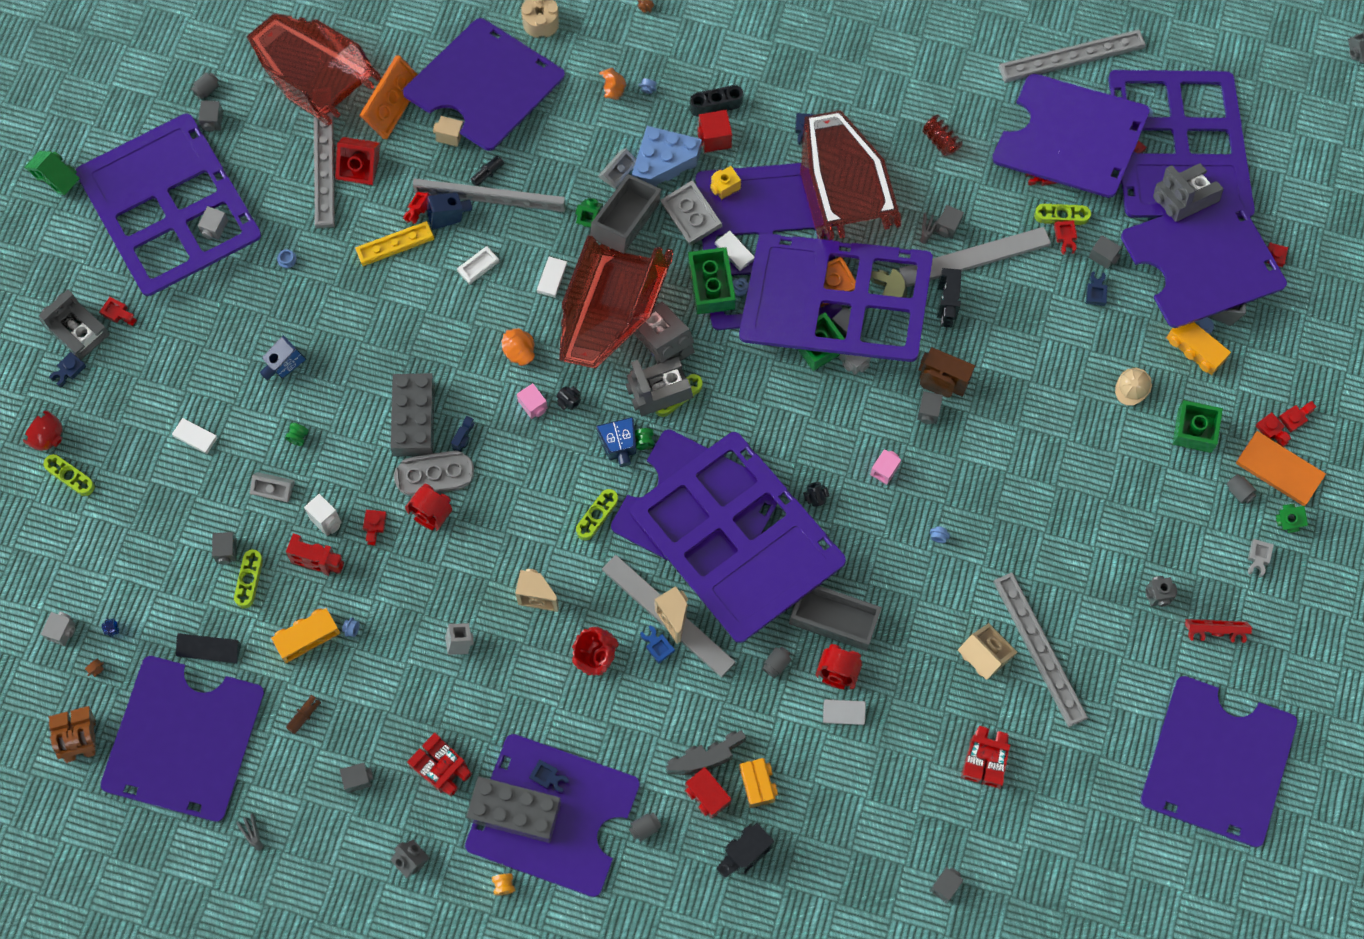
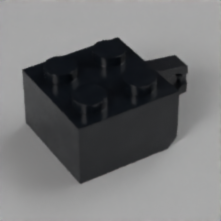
M757 822L753 826L751 824L746 826L738 840L734 838L726 845L725 858L716 868L717 872L724 879L736 871L738 874H746L773 849L775 841Z

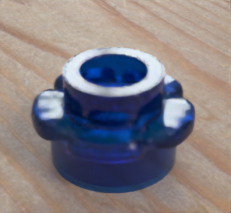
M106 618L102 624V630L104 635H108L111 638L119 634V627L115 618Z

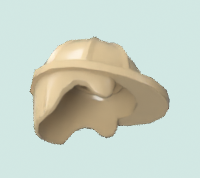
M1139 368L1127 369L1118 378L1115 388L1117 399L1124 405L1140 403L1151 391V377L1145 370Z

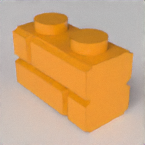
M764 758L741 763L739 768L750 808L775 802V796L778 795L776 784H771L769 776L772 775L770 763H766Z

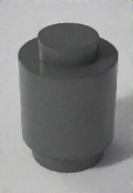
M205 72L193 83L191 91L202 100L219 87L217 83L219 80L213 73L208 74Z
M1237 474L1226 484L1229 487L1228 490L1241 504L1244 502L1249 504L1256 498L1255 493L1257 490L1244 476L1241 477Z
M775 647L765 660L762 669L773 678H776L777 675L780 676L792 660L789 657L791 653L783 647Z
M654 812L651 814L647 813L630 823L631 828H629V832L634 840L638 839L641 842L657 833L658 829L662 826Z

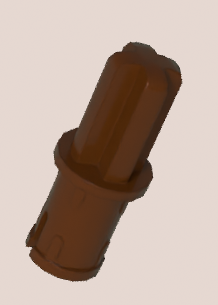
M310 695L304 705L296 710L297 713L286 725L289 732L296 734L302 725L311 719V714L321 704L319 700H315L316 697Z

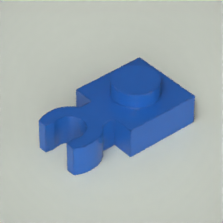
M650 625L649 630L652 634L646 636L641 632L640 636L643 641L650 643L646 646V649L659 664L673 654L675 649L663 634L657 637L655 628Z

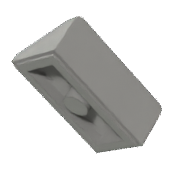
M626 148L622 149L598 177L615 189L634 168L636 158Z
M256 472L252 475L250 494L289 502L295 480Z
M825 699L823 702V723L865 725L866 702Z

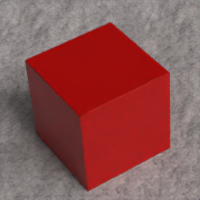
M727 110L699 114L697 133L698 138L702 139L704 153L732 148V131Z

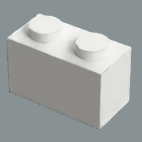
M320 494L304 507L310 520L326 536L330 533H335L339 529L342 522L336 510Z

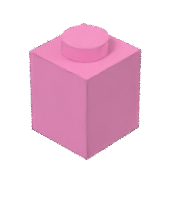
M533 383L517 393L518 402L531 419L535 416L539 417L546 412L547 401Z
M884 449L873 465L870 475L887 485L899 468L902 459L895 452H888Z

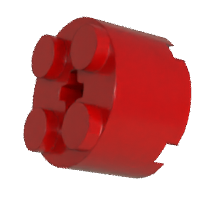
M428 484L419 487L405 506L408 514L412 512L415 515L414 520L429 530H433L435 527L436 531L440 529L453 511L449 504L451 499L443 493L438 494Z
M830 644L829 648L823 650L816 671V677L818 678L820 675L823 678V683L837 689H844L845 686H850V689H854L863 664L861 654L855 651L848 652L838 645Z

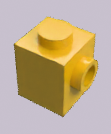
M729 166L713 174L710 188L722 200L741 189V179L734 169Z

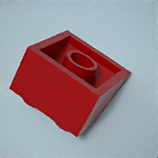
M342 137L337 143L335 179L373 185L379 163L380 142Z

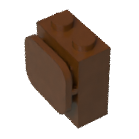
M931 347L929 353H924L920 362L921 364L918 371H921L919 384L931 392L943 395V397L950 398L953 393L963 397L976 365Z

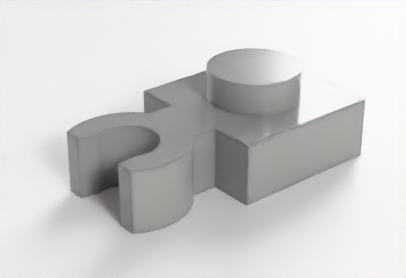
M1256 539L1252 540L1248 560L1253 561V563L1248 568V574H1252L1254 568L1259 569V577L1265 574L1266 569L1264 565L1270 563L1274 544Z

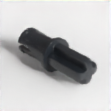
M496 155L489 163L482 165V169L470 179L473 185L479 186L488 177L492 178L493 174L504 165V161Z

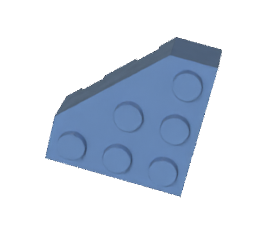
M647 126L632 176L656 187L657 184L665 180L669 181L679 176L681 172L697 166L702 151V139Z

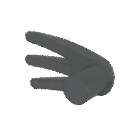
M926 212L923 214L922 236L920 242L923 244L928 242L940 219L939 217L934 226L931 227L934 218L932 214L928 226H926Z
M251 813L253 831L246 817H243L249 832L248 834L240 822H236L249 844L257 851H260L263 848V844L260 841L255 815Z

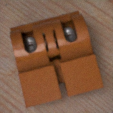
M90 706L71 710V718L68 711L49 716L50 740L57 759L63 758L66 763H69L76 759L77 754L83 753L87 758L95 756L94 726H96V719Z

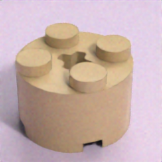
M555 0L524 1L521 7L524 30L535 38L553 35L559 27L558 5Z

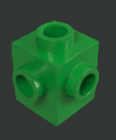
M593 198L584 199L576 208V223L591 228V223L603 208V204Z
M1295 503L1282 505L1283 509L1278 510L1279 514L1276 515L1277 526H1281L1282 530L1287 529V533L1300 531L1299 527L1308 526L1305 506L1295 507ZM1290 514L1294 516L1293 522L1288 520Z

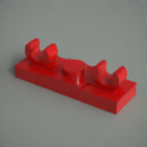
M1185 619V627L1189 630L1188 637L1191 641L1194 640L1196 633H1200V640L1204 641L1206 638L1204 632H1209L1213 636L1229 634V639L1233 643L1235 642V637L1241 635V642L1245 643L1247 640L1245 634L1252 633V626L1247 621Z

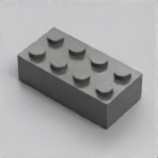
M627 174L592 221L590 238L624 254L659 206L662 189Z
M432 373L393 374L390 446L393 457L433 454L435 381Z
M818 586L795 603L789 624L867 651L882 607Z
M478 776L466 818L468 822L550 843L561 806L560 797Z

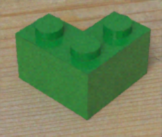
M38 151L24 167L38 181H45L59 195H66L80 179L76 175L77 171L70 165H65L62 162L63 158L55 151Z

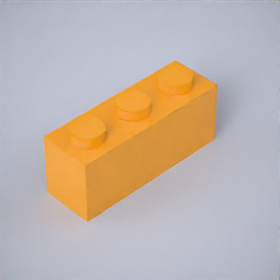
M1195 322L1178 328H1172L1166 337L1172 346L1178 347L1188 359L1195 361L1204 372H1208L1210 375L1214 374L1231 353Z
M327 608L315 610L311 614L312 616L297 620L293 623L292 627L277 631L275 636L271 638L285 663L341 634Z

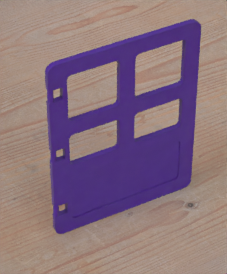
M1112 70L1108 76L1110 93L1116 96L1115 90H1121L1120 98L1127 99L1126 83L1164 84L1166 86L1170 117H1148L1143 131H1171L1175 147L1174 154L1133 152L1121 181L1125 213L1132 218H1158L1167 215L1165 209L1153 197L1156 184L1163 181L1165 169L1173 165L1180 173L1201 163L1207 170V173L1203 176L1210 183L1217 181L1224 188L1222 195L1228 193L1236 194L1251 218L1255 208L1233 74L1228 71ZM1180 84L1220 85L1226 117H1186ZM1133 123L1131 130H1137L1140 124ZM1187 131L1227 132L1231 154H1192L1189 149ZM1128 189L1134 190V196H1128ZM1240 212L1236 214L1238 218L1244 219Z
M182 114L78 166L76 169V175L80 178V183L139 289L145 296H151L251 245L261 238V232L190 114ZM195 131L198 137L192 139L190 133ZM203 173H208L217 191L179 210L169 195V191ZM218 173H220L223 177V179L217 181L214 176ZM151 199H156L165 213V218L130 236H126L117 221V217ZM226 204L242 232L204 252L199 247L187 223L203 215L207 206L216 208ZM246 216L248 222L242 224L239 218ZM169 231H175L190 259L153 279L149 278L135 253V249Z
M813 162L733 168L741 179V189L722 200L710 188L711 177L718 170L700 171L696 174L697 188L722 223L721 228L702 239L703 250L715 249L716 238L722 237L729 231L734 236L748 234L760 236L764 233L773 234L774 232L814 229L817 239H821V236H827L828 240H833L831 221L827 222L819 191H815L814 183H816L813 173ZM820 163L821 173L825 184L823 165ZM835 256L829 257V261L835 259ZM729 262L732 276L749 275L752 272L753 262L741 271L732 262ZM827 304L820 308L819 316L826 312L832 321L842 310V305ZM724 311L710 313L711 326L715 330L740 329L743 314L725 315Z
M764 233L759 236L739 330V339L744 343L913 362L917 360L919 354L933 255L925 250H907L897 247L860 243L851 244L833 240L796 236L787 237ZM788 241L791 242V245H783L780 242ZM840 247L851 248L850 252L839 251ZM899 254H908L910 258L899 257ZM838 256L859 259L854 291L824 288L829 257ZM875 261L916 265L917 274L913 297L903 298L870 294L868 291L873 263ZM822 303L851 306L847 336L844 340L815 336L820 305ZM867 308L910 313L905 346L862 342L860 339L865 310Z
M731 432L630 507L632 517L737 643L745 642L846 564L845 555L737 432ZM745 450L752 456L748 460L741 454ZM728 452H734L758 481L726 506H720L697 479V475ZM686 487L708 513L709 518L679 541L672 542L651 517L649 510L679 488ZM769 494L783 509L786 516L754 540H749L733 519L763 496ZM783 494L790 500L786 505L779 498ZM722 530L738 551L706 576H700L685 558V554L716 531ZM822 540L830 546L825 551L818 544Z

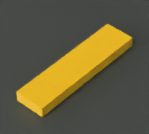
M425 221L355 247L362 266L435 239L428 222Z

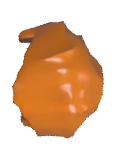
M613 68L601 71L600 75H603L605 79L604 90L606 94L604 97L619 100L626 87L625 78Z
M520 328L507 330L502 338V350L509 361L521 366L530 364L535 357L533 337Z

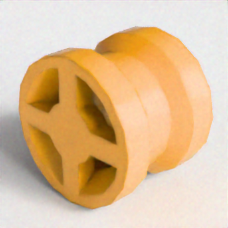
M501 874L492 877V882L495 884L494 895H506L515 892V887L512 885L513 874Z

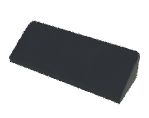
M177 633L176 657L237 664L241 643L233 639Z

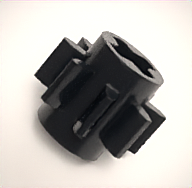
M574 386L571 388L563 387L557 393V405L563 410L566 408L570 410L575 409L581 402L579 398L580 391Z
M813 482L807 485V491L803 492L805 501L808 504H812L813 507L825 504V497L830 496L828 488L825 485H821L820 482Z

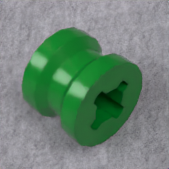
M291 423L289 426L290 431L284 437L285 440L294 445L303 446L305 442L304 437L308 435L309 430L300 424Z
M641 428L635 431V438L637 439L636 449L649 450L654 448L653 429Z

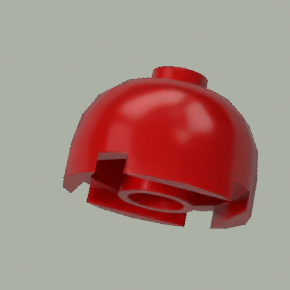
M48 410L43 411L45 415L42 418L37 416L25 433L28 436L27 440L23 439L26 445L38 451L49 450L53 446L57 447L63 439L61 437L63 431L61 422Z

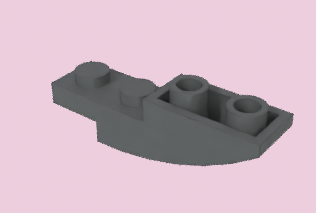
M742 730L739 732L733 731L725 737L726 740L718 743L717 741L707 748L708 751H705L702 745L698 747L694 745L685 751L686 754L682 757L676 756L667 762L666 772L673 775L694 774L704 767L710 770L732 760L731 750L744 743L746 736Z

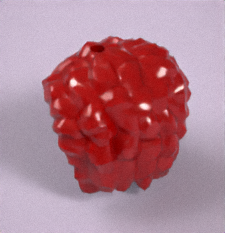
M598 626L583 629L581 634L576 636V640L572 645L574 650L572 662L577 669L582 670L587 675H602L613 662L619 643L612 633Z

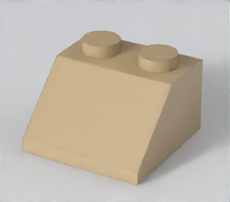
M534 569L520 570L515 592L518 605L558 612L557 596L543 576Z
M675 586L655 599V612L678 644L681 642L686 620L688 598L682 590L679 591Z
M989 623L973 633L958 649L963 659L969 662L976 669L977 673L986 680L998 672L1018 653Z

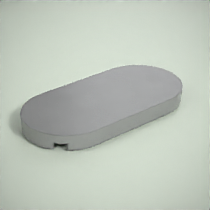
M460 451L414 456L404 459L396 468L394 481L400 492L412 497L419 487H422L424 484L430 485L437 493L456 491L470 484L474 477V466L472 460Z

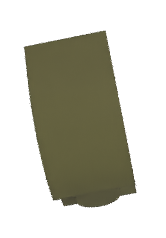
M892 269L890 275L883 270H872L871 282L885 287L882 295L907 297V285L903 276L897 270Z

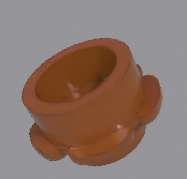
M637 0L639 3L637 6L642 12H652L654 3L651 0Z
M98 658L91 662L85 668L89 673L87 676L93 675L96 677L104 670L102 667L104 662H101Z

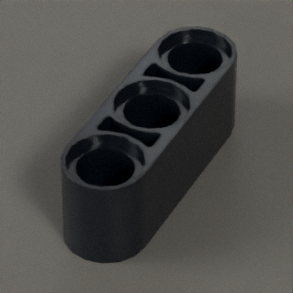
M731 85L694 93L690 98V112L692 115L699 117V114L738 109L743 104V89L740 86Z

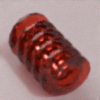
M936 114L927 121L922 132L924 135H927L929 140H932V144L937 146L938 151H941L943 156H950L961 148L963 141L956 143L959 137L954 136L952 138L951 136L954 134V131L950 130L947 132L949 126L945 125L942 127L945 121L943 119L937 121L940 115Z

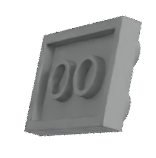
M693 180L660 200L689 246L722 227V223Z

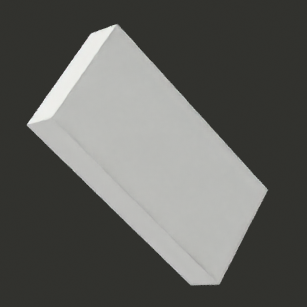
M731 231L715 241V245L718 248L727 247L728 258L739 271L754 261V256Z
M486 246L458 267L457 271L470 285L499 263V258Z
M548 257L537 293L556 298L567 267V261Z
M182 418L172 433L173 437L205 454L209 452L217 440L216 435Z

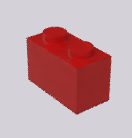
M706 767L685 782L686 794L691 800L696 799L700 804L698 808L705 817L709 815L712 819L731 804L732 799Z

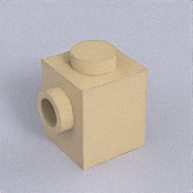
M440 116L439 122H435L433 133L436 134V142L458 147L462 136L460 130L463 127V121Z

